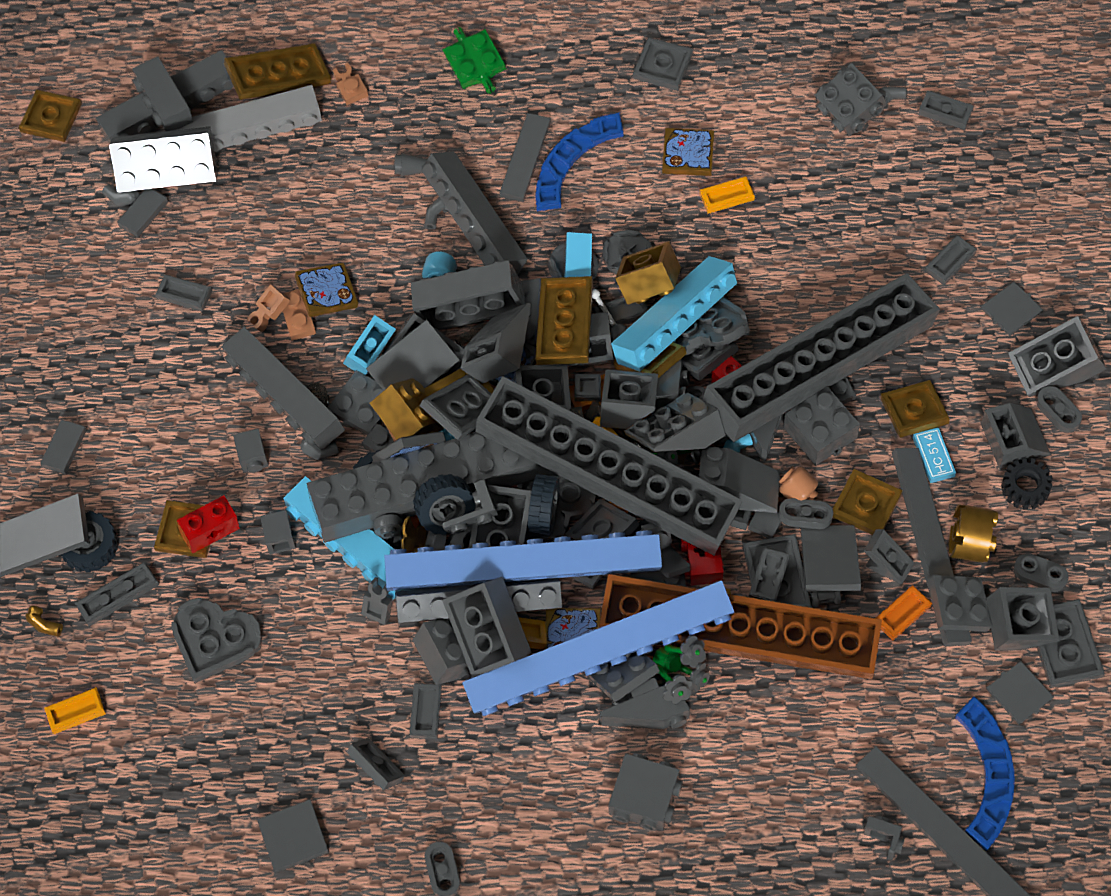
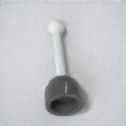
M593 289L592 298L597 301L603 312H608L609 323L612 326L610 331L613 342L628 328L623 324L615 323L600 298L599 290Z

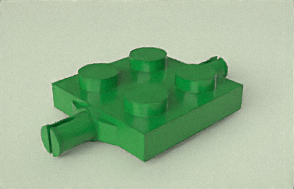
M458 27V30L456 28L453 33L458 42L442 50L462 89L482 83L486 93L494 92L496 88L491 78L495 74L506 70V67L488 33L484 29L467 37L462 27Z

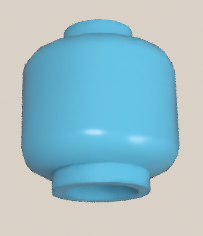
M446 252L430 253L425 260L422 277L433 278L448 272H456V260Z

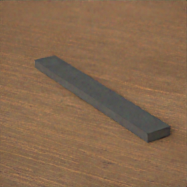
M895 448L891 453L901 490H903L902 494L932 601L928 579L932 575L954 576L919 448ZM939 630L944 646H966L972 642L969 631Z
M877 746L856 764V768L986 896H1030Z

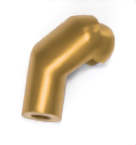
M31 605L28 608V614L25 613L26 621L38 632L59 637L62 633L63 625L41 618L43 609Z

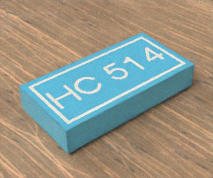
M939 427L913 434V440L916 448H919L929 483L955 477L956 471Z

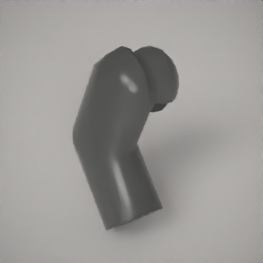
M884 86L878 90L883 95L886 104L893 99H907V87Z
M439 197L426 209L424 221L426 229H436L438 214L441 211L449 212Z
M304 439L301 441L300 447L302 452L317 461L340 453L336 441L331 442L322 451L315 444L310 446Z

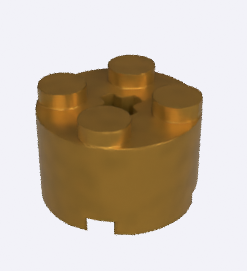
M958 504L953 515L958 520L955 521L954 526H951L949 533L948 551L951 553L950 557L982 563L988 562L990 551L994 552L997 542V536L992 534L993 527L997 525L998 511Z

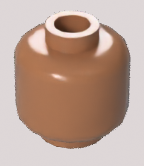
M792 466L779 480L781 484L779 491L787 499L813 500L819 494L815 491L818 486V480L804 467H797L795 469Z

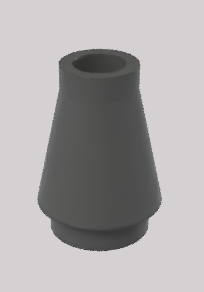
M401 152V155H395L394 174H399L400 177L422 174L421 170L428 159Z

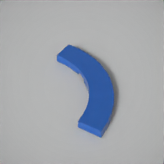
M620 112L595 118L589 124L579 129L575 128L555 145L544 161L539 179L537 180V211L561 208V190L564 179L569 169L581 155L602 142L623 137Z
M974 696L956 714L955 718L971 735L983 762L985 787L982 803L965 833L987 852L1002 831L1009 815L1015 786L1014 767L1007 740L1004 739L997 721L988 709Z

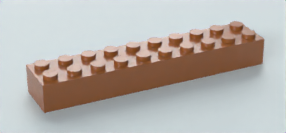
M608 574L599 628L698 589ZM728 594L735 613L730 614L731 620L719 625H715L714 621L704 625V631L693 635L698 640L704 642L703 650L706 652L872 680L882 620ZM689 632L679 634V640L670 645L681 647L690 636Z

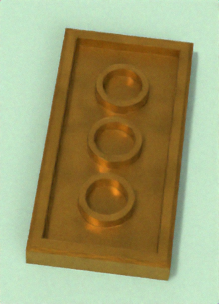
M315 43L228 57L224 60V65L240 100L287 92L310 85L317 87L331 84L332 78Z
M592 276L541 278L536 346L537 365L589 363L593 292Z

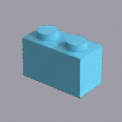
M374 315L343 364L353 371L357 370L366 375L368 373L366 367L378 358L396 329Z

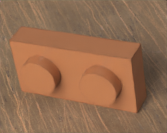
M296 289L283 293L290 300L283 310L291 340L294 341L316 334L312 318L308 316L300 290Z

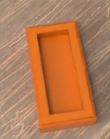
M912 585L875 619L882 620L881 630L891 640H895L932 606V602Z

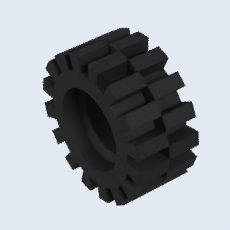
M1022 458L1020 463L1018 460H1015L1012 465L1007 467L1001 488H1003V496H1008L1007 501L1009 503L1015 502L1014 507L1018 508L1019 504L1023 505V510H1028L1029 506L1032 509H1036L1038 504L1041 506L1047 500L1052 488L1053 478L1052 475H1049L1050 470L1048 467L1043 470L1044 463L1041 461L1036 465V459L1031 458L1030 463H1027V458ZM1023 476L1030 477L1036 481L1037 488L1034 491H1024L1018 487L1017 480Z

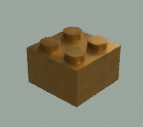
M668 241L623 257L615 279L627 305L634 302L640 304L652 296L658 294L664 296L671 293L675 288L681 266Z
M414 378L391 384L370 402V405L396 440L401 437L427 434L439 424L420 407L422 400L427 396L421 383L415 381Z

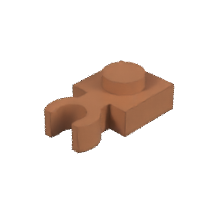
M347 63L345 64V73H339L336 68L333 69L335 79L339 81L336 83L337 89L346 105L368 97V91L358 74L352 76L351 66Z
M270 284L255 303L259 307L258 310L252 312L248 316L247 321L255 325V328L262 332L267 328L269 318L276 320L290 300L279 289Z

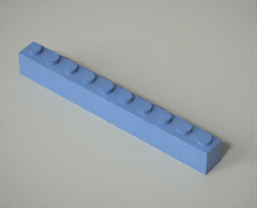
M638 531L636 536L625 537V533H611L609 538L598 539V535L581 536L582 540L571 541L570 537L554 538V542L543 543V539L527 540V544L516 545V541L500 542V546L489 547V543L472 544L470 549H461V545L445 546L443 551H434V547L418 548L416 553H407L406 549L390 550L389 555H384L387 591L475 585L499 577H503L504 582L660 571L662 568L659 534L652 535V531Z
M721 580L462 683L474 714L481 712L484 717L499 711L497 706L507 702L508 706H512L524 701L523 695L533 692L534 696L550 691L549 685L559 682L560 686L574 682L576 681L574 675L585 672V675L589 676L601 671L600 665L611 662V665L614 666L627 661L626 655L637 652V655L640 656L653 651L652 645L661 641L664 646L679 640L678 635L688 631L689 635L705 630L704 625L713 621L715 625L725 623L731 620L730 614L735 613Z

